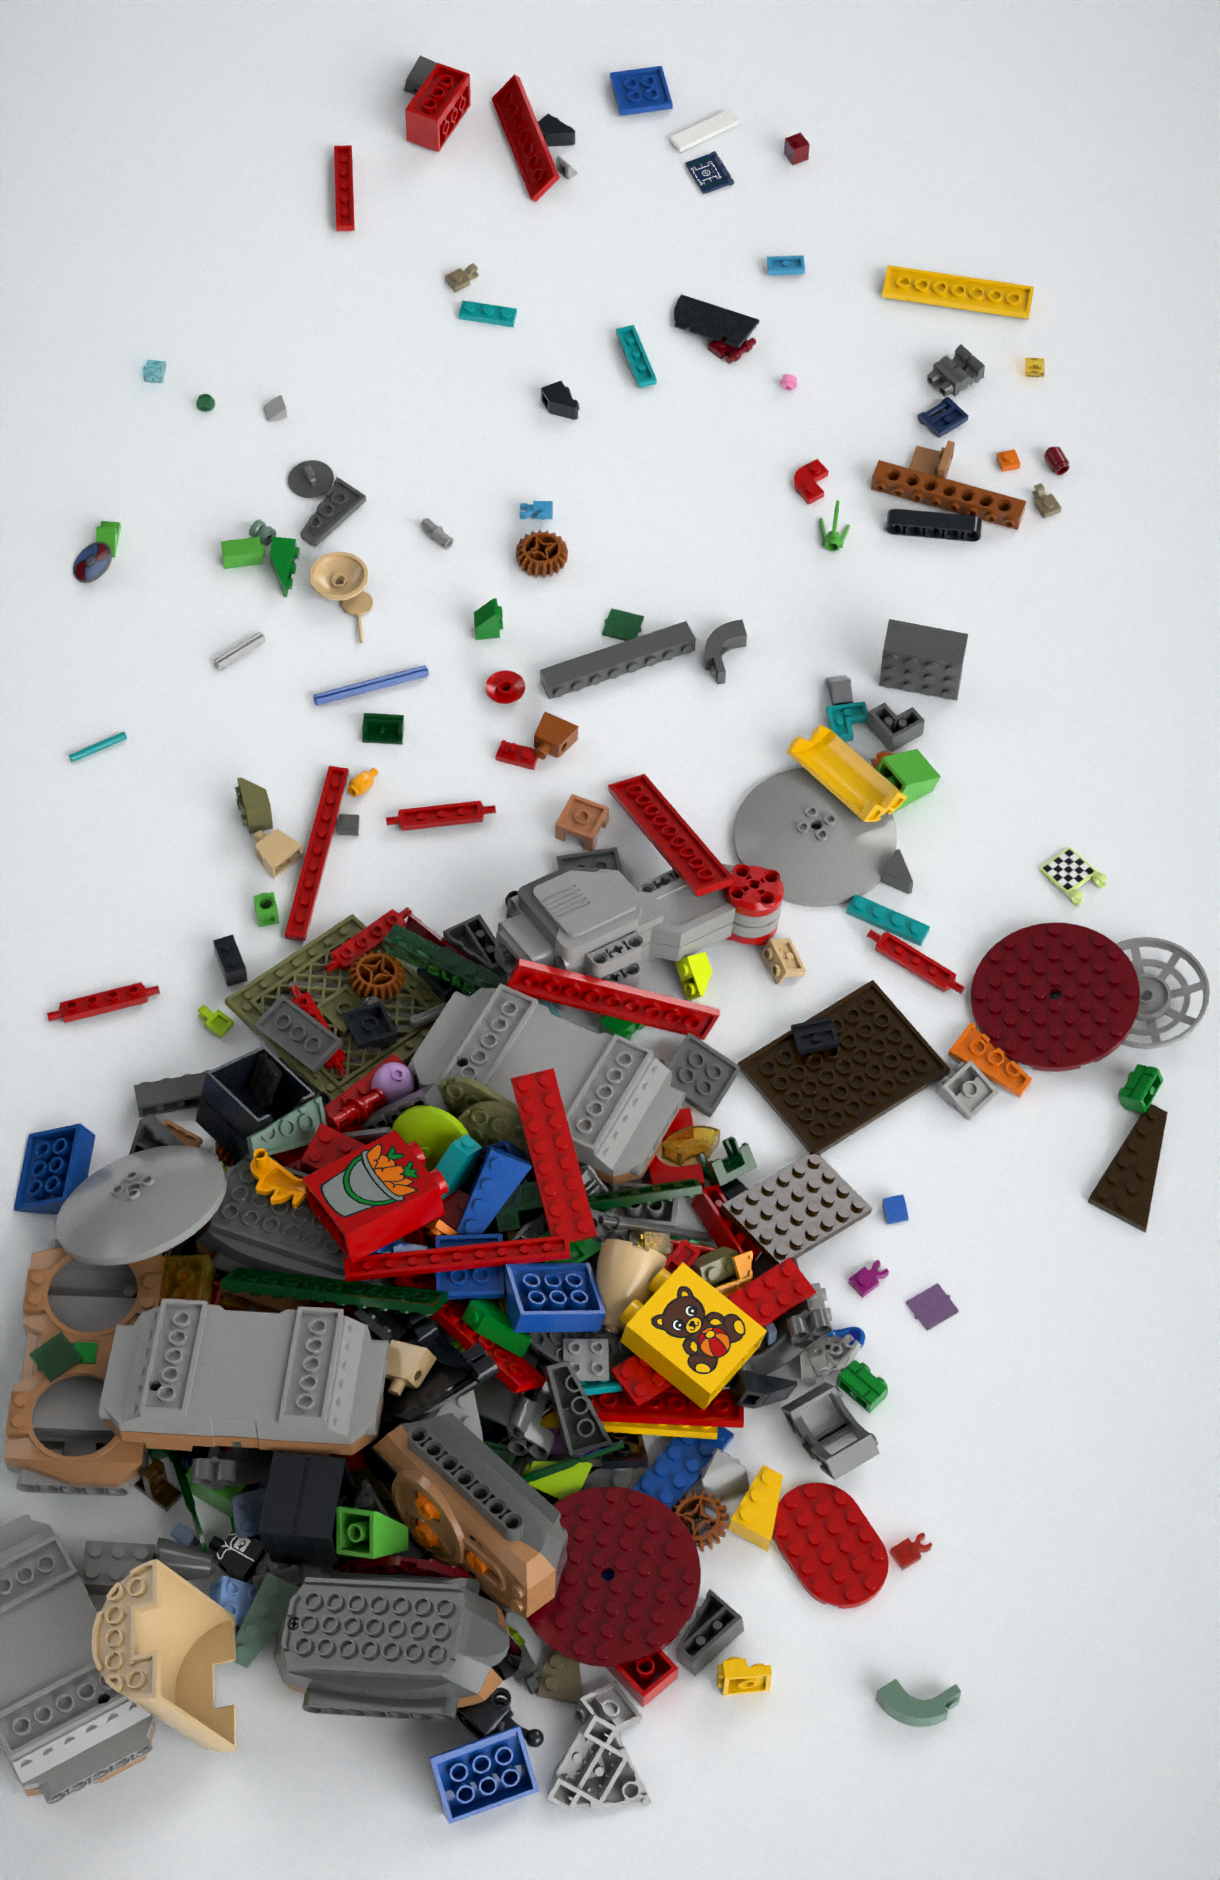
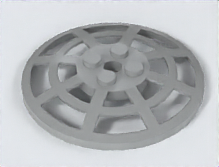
M1140 937L1116 943L1123 951L1131 949L1133 958L1131 963L1137 973L1140 997L1143 994H1148L1152 997L1147 1001L1140 998L1139 1012L1136 1020L1147 1021L1149 1030L1132 1028L1130 1032L1135 1035L1151 1036L1152 1043L1124 1040L1121 1045L1140 1049L1160 1048L1176 1043L1192 1033L1204 1018L1209 1005V981L1200 962L1182 946L1160 938ZM1139 947L1160 948L1173 954L1167 963L1155 959H1141ZM1180 958H1183L1192 966L1199 976L1200 982L1188 986L1183 975L1174 968ZM1143 966H1152L1163 970L1158 976L1144 974ZM1171 974L1178 980L1182 988L1170 990L1165 980ZM1203 990V1003L1198 1017L1193 1018L1186 1015L1190 1005V994ZM1184 996L1180 1012L1170 1008L1172 998ZM1164 1014L1174 1019L1169 1024L1157 1028L1155 1020ZM1180 1022L1191 1025L1187 1030L1171 1039L1164 1041L1160 1039L1159 1034L1171 1030Z

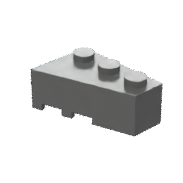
M150 1114L139 1121L129 1155L160 1146L186 1145L156 1117Z

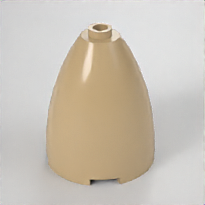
M606 1239L605 1243L602 1242L597 1263L596 1284L606 1312L602 1323L606 1327V1331L616 1334L619 1331H623L625 1325L619 1321V1318L625 1309L635 1299L645 1305L653 1296V1293L648 1290V1286L653 1278L665 1268L667 1258L663 1254L651 1248L646 1250L640 1246L633 1245V1242Z

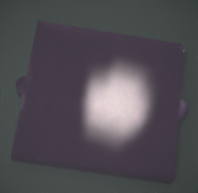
M938 1283L906 1301V1304L915 1315L914 1318L918 1319L927 1331L959 1312L951 1301V1296L947 1295Z

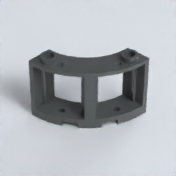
M824 1382L781 1407L794 1434L797 1433L804 1440L805 1443L802 1446L812 1460L816 1459L820 1462V1469L835 1480L878 1455V1441L872 1433L867 1432L851 1415L841 1399L842 1394L839 1388ZM829 1395L843 1421L814 1437L804 1422L800 1411ZM850 1432L858 1438L832 1455L824 1449V1447Z

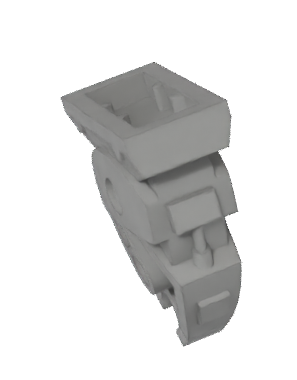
M847 1334L843 1339L838 1336H824L800 1354L801 1379L810 1387L817 1384L818 1377L829 1376L837 1369L842 1372L857 1355L861 1347L860 1343L855 1340L854 1344L849 1345L854 1340L850 1334Z

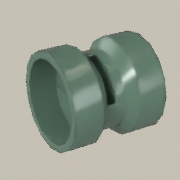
M256 520L249 529V535L252 538L260 537V543L268 546L272 543V538L276 536V530L271 526L267 527L266 523L262 520Z

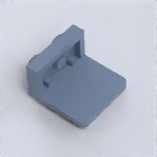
M268 1481L261 1482L260 1489L235 1494L232 1497L235 1535L238 1538L259 1534L258 1529Z

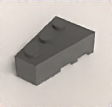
M480 914L443 931V939L471 961L470 965L489 981L493 982L508 975L495 959L496 938Z
M710 1589L702 1606H699L692 1624H689L676 1647L678 1662L694 1676L744 1631L742 1616Z

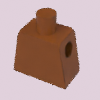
M545 711L534 734V747L537 749L535 755L540 759H545L548 754L559 758L578 740L579 726Z

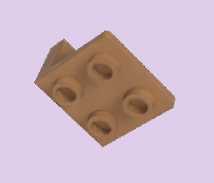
M947 441L946 447H942L941 451L916 446L909 468L946 478L953 459L955 442Z

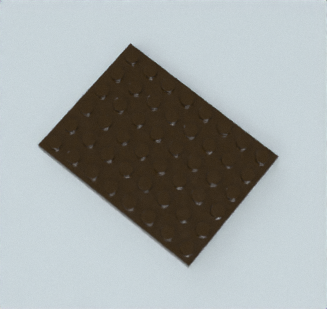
M874 980L805 1021L809 1022L832 1017L840 1042L839 1047L798 1055L793 1034L790 1030L738 1062L741 1072L809 1153L822 1154L950 1073L948 1065Z

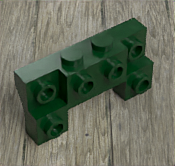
M532 1179L522 1180L496 1214L498 1232L500 1234H504L506 1231H520L522 1229L520 1213L544 1210L537 1181L533 1182Z

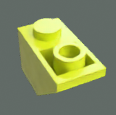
M706 952L676 961L675 965L687 1000L692 1001L704 996L712 974Z

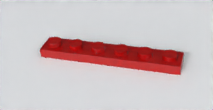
M352 145L334 146L336 231H355Z

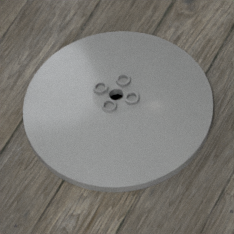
M802 767L786 770L767 778L746 796L735 819L734 846L740 864L760 866L779 872L780 880L784 886L783 901L801 906L827 907L850 902L854 895L863 896L880 883L883 871L896 850L897 829L892 813L890 815L885 813L880 816L881 820L875 822L863 821ZM814 824H818L822 828L819 830H815L811 828V826Z
M160 1146L122 1157L93 1173L69 1195L62 1205L56 1220L58 1240L70 1257L90 1265H123L156 1256L191 1237L212 1218L221 1205L226 1193L227 1180L224 1170L215 1156L203 1149L192 1146Z

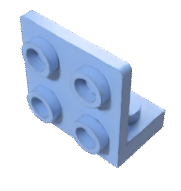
M222 1576L210 1584L209 1598L234 1615L235 1626L240 1627L256 1595L254 1584Z

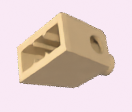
M278 829L273 830L268 835L259 830L253 836V839L257 842L255 844L256 857L273 879L303 857L302 845Z
M392 1339L387 1353L386 1378L391 1382L388 1392L400 1397L405 1386L414 1389L418 1388L437 1358L427 1348Z

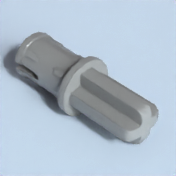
M429 518L422 520L420 526L431 535V539L437 540L445 549L452 546L453 538L447 535L441 526H437Z

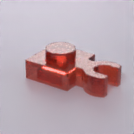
M924 1533L917 1535L913 1543L907 1538L890 1549V1555L902 1571L921 1560L922 1555L920 1552L925 1553L931 1550V1542L927 1545L920 1543V1541L925 1539Z

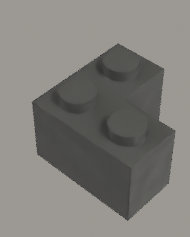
M885 702L870 710L867 720V726L890 752L923 735L925 720L913 707L896 716Z

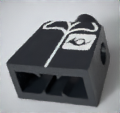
M231 1532L225 1541L214 1536L209 1543V1548L217 1552L214 1557L216 1566L230 1578L244 1582L249 1581L251 1575L267 1554L262 1541L251 1537L238 1538L235 1532Z

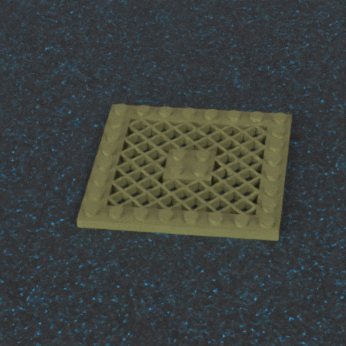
M353 914L225 998V1005L312 1089L318 1092H326L330 1096L331 1102L393 1053L404 1063L413 1058L436 1020L412 1031L413 1028L409 1022L410 1018H399V1013H408L412 1017L413 1014H419L444 1004L431 991L430 985L386 944L382 943L372 952L377 953L380 950L381 954L388 952L389 957L395 955L396 961H400L401 967H404L405 976L402 988L405 994H401L399 991L397 996H392L391 1000H396V1005L384 1004V1001L383 1005L390 1012H395V1017H391L393 1024H396L397 1027L398 1025H407L409 1030H399L400 1035L398 1037L403 1038L398 1040L396 1044L383 1047L387 1049L382 1052L381 1048L378 1049V1052H366V1048L363 1051H352L351 1046H355L350 1034L348 1038H343L349 1032L342 1020V1013L362 1007L364 1002L362 998L364 996L358 997L357 992H352V989L348 986L349 977H341L342 972L348 973L350 967L345 971L337 967L333 972H339V976H327L324 966L328 964V959H331V952L366 928ZM312 970L324 971V975H313ZM296 981H308V986H297L301 993L309 992L310 994L322 995V999L313 1000L328 1023L327 1025L331 1032H334L336 1036L338 1033L341 1036L339 1038L344 1043L343 1045H348L347 1050H342L345 1057H347V1062L342 1063L347 1073L341 1077L338 1074H333L334 1067L329 1068L331 1069L329 1073L325 1069L326 1066L324 1064L316 1074H313L254 1027V1024L270 1008L264 1007V1002L274 1003L280 997V991L291 992L289 989L291 986L294 988L293 985H296ZM311 982H321L323 987H313ZM326 983L338 984V988H326ZM292 995V997H287V998H288L289 1000H292V999L294 998V996ZM399 1001H409L411 1006H401ZM350 1058L362 1059V1064L349 1063Z

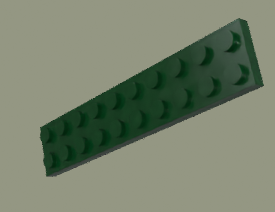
M237 1267L221 1280V1289L229 1290L230 1293L249 1292L252 1296L266 1294L271 1295L272 1298L291 1297L295 1301L308 1299L313 1300L314 1303L334 1302L337 1306L351 1304L362 1309L376 1307L379 1311L393 1309L399 1310L400 1313L404 1314L418 1312L422 1316L434 1315L449 1300V1292L361 1281L346 1282V1280L241 1267Z

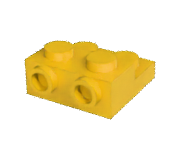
M730 1657L722 1661V1665H717L718 1688H722L723 1696L770 1691L771 1665L757 1663L747 1667L746 1658L740 1659L739 1657Z

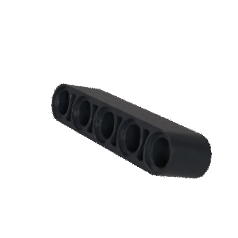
M891 509L887 513L886 531L893 535L975 542L981 538L982 520L972 515Z

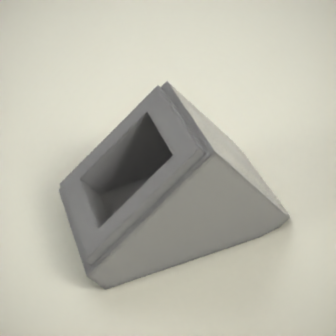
M557 156L558 172L568 180L578 174L565 160Z
M282 395L264 405L269 422L287 417V409Z

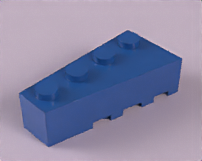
M489 1146L457 1222L456 1231L463 1235L482 1234L531 1169V1162Z

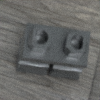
M960 344L955 350L954 359H950L946 355L939 362L937 361L933 364V370L927 375V381L931 385L939 382L941 384L939 385V392L944 397L949 394L956 396L960 391L965 390L968 385L972 386L973 383H978L984 378L985 365Z

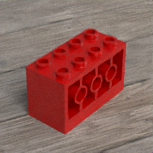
M440 63L436 64L405 109L407 141L437 152L441 150L471 106L469 73Z

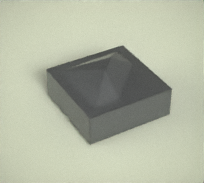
M339 814L338 835L359 836V815Z

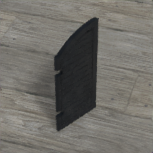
M682 294L674 308V327L682 330L688 327L690 328L689 332L719 342L725 339V344L740 348L760 323L759 319Z

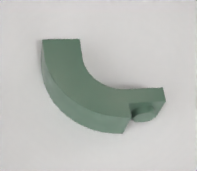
M894 1679L877 1690L875 1699L881 1708L898 1722L915 1727H926L946 1720L948 1710L959 1704L962 1691L955 1684L935 1698L921 1700L910 1696L898 1680Z

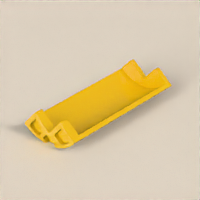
M819 725L814 729L808 740L797 736L786 751L865 822L881 820L880 816L885 813L890 815L908 798L837 734L823 725Z

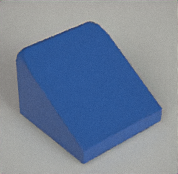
M903 1194L883 1199L882 1208L887 1224L909 1220Z

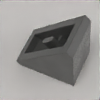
M897 849L883 871L882 883L910 894L912 893L913 880L900 849Z

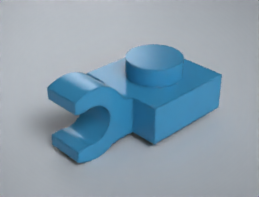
M533 501V504L521 503L520 511L525 512H520V519H528L532 515L533 519H553V501Z

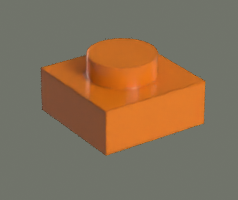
M1015 449L996 453V459L1002 472L1020 468L1021 463Z
M887 750L876 753V757L870 759L872 766L877 767L883 757L894 755L895 753H890Z

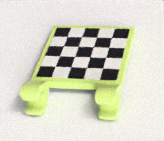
M1070 847L1039 868V871L1061 889L1076 906L1082 903L1081 898L1083 897V894L1076 889L1092 878L1099 888L1106 886L1107 876L1095 870Z

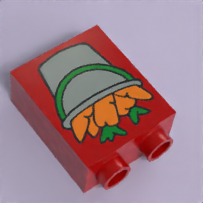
M396 1130L302 1178L308 1207L351 1264L444 1215L442 1195L446 1194L449 1190L443 1175L437 1168L428 1172L424 1167L426 1158L418 1143L412 1141L406 1144Z

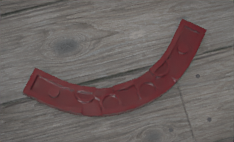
M390 1555L376 1559L356 1558L345 1562L336 1570V1572L397 1574V1572L404 1571L411 1576L468 1578L470 1573L464 1571L459 1566L441 1564L436 1559L423 1560Z

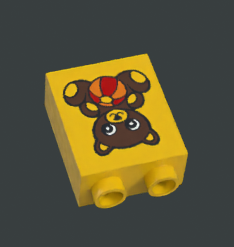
M682 1262L673 1274L663 1268L653 1278L648 1286V1290L654 1295L645 1305L635 1299L625 1309L619 1318V1321L625 1325L620 1342L704 1410L760 1347L767 1330Z

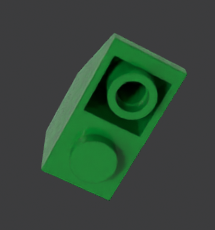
M497 598L491 599L474 612L476 640L500 638V630L503 629L502 606H498Z

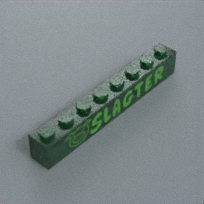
M397 924L393 925L384 938L385 950L389 954L395 955V957L471 994H474L481 987L498 988L500 983L505 985L508 979ZM535 998L541 1004V999Z

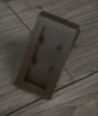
M158 1458L146 1467V1470L141 1474L142 1478L133 1485L166 1512L182 1497V1492L168 1482L164 1463Z

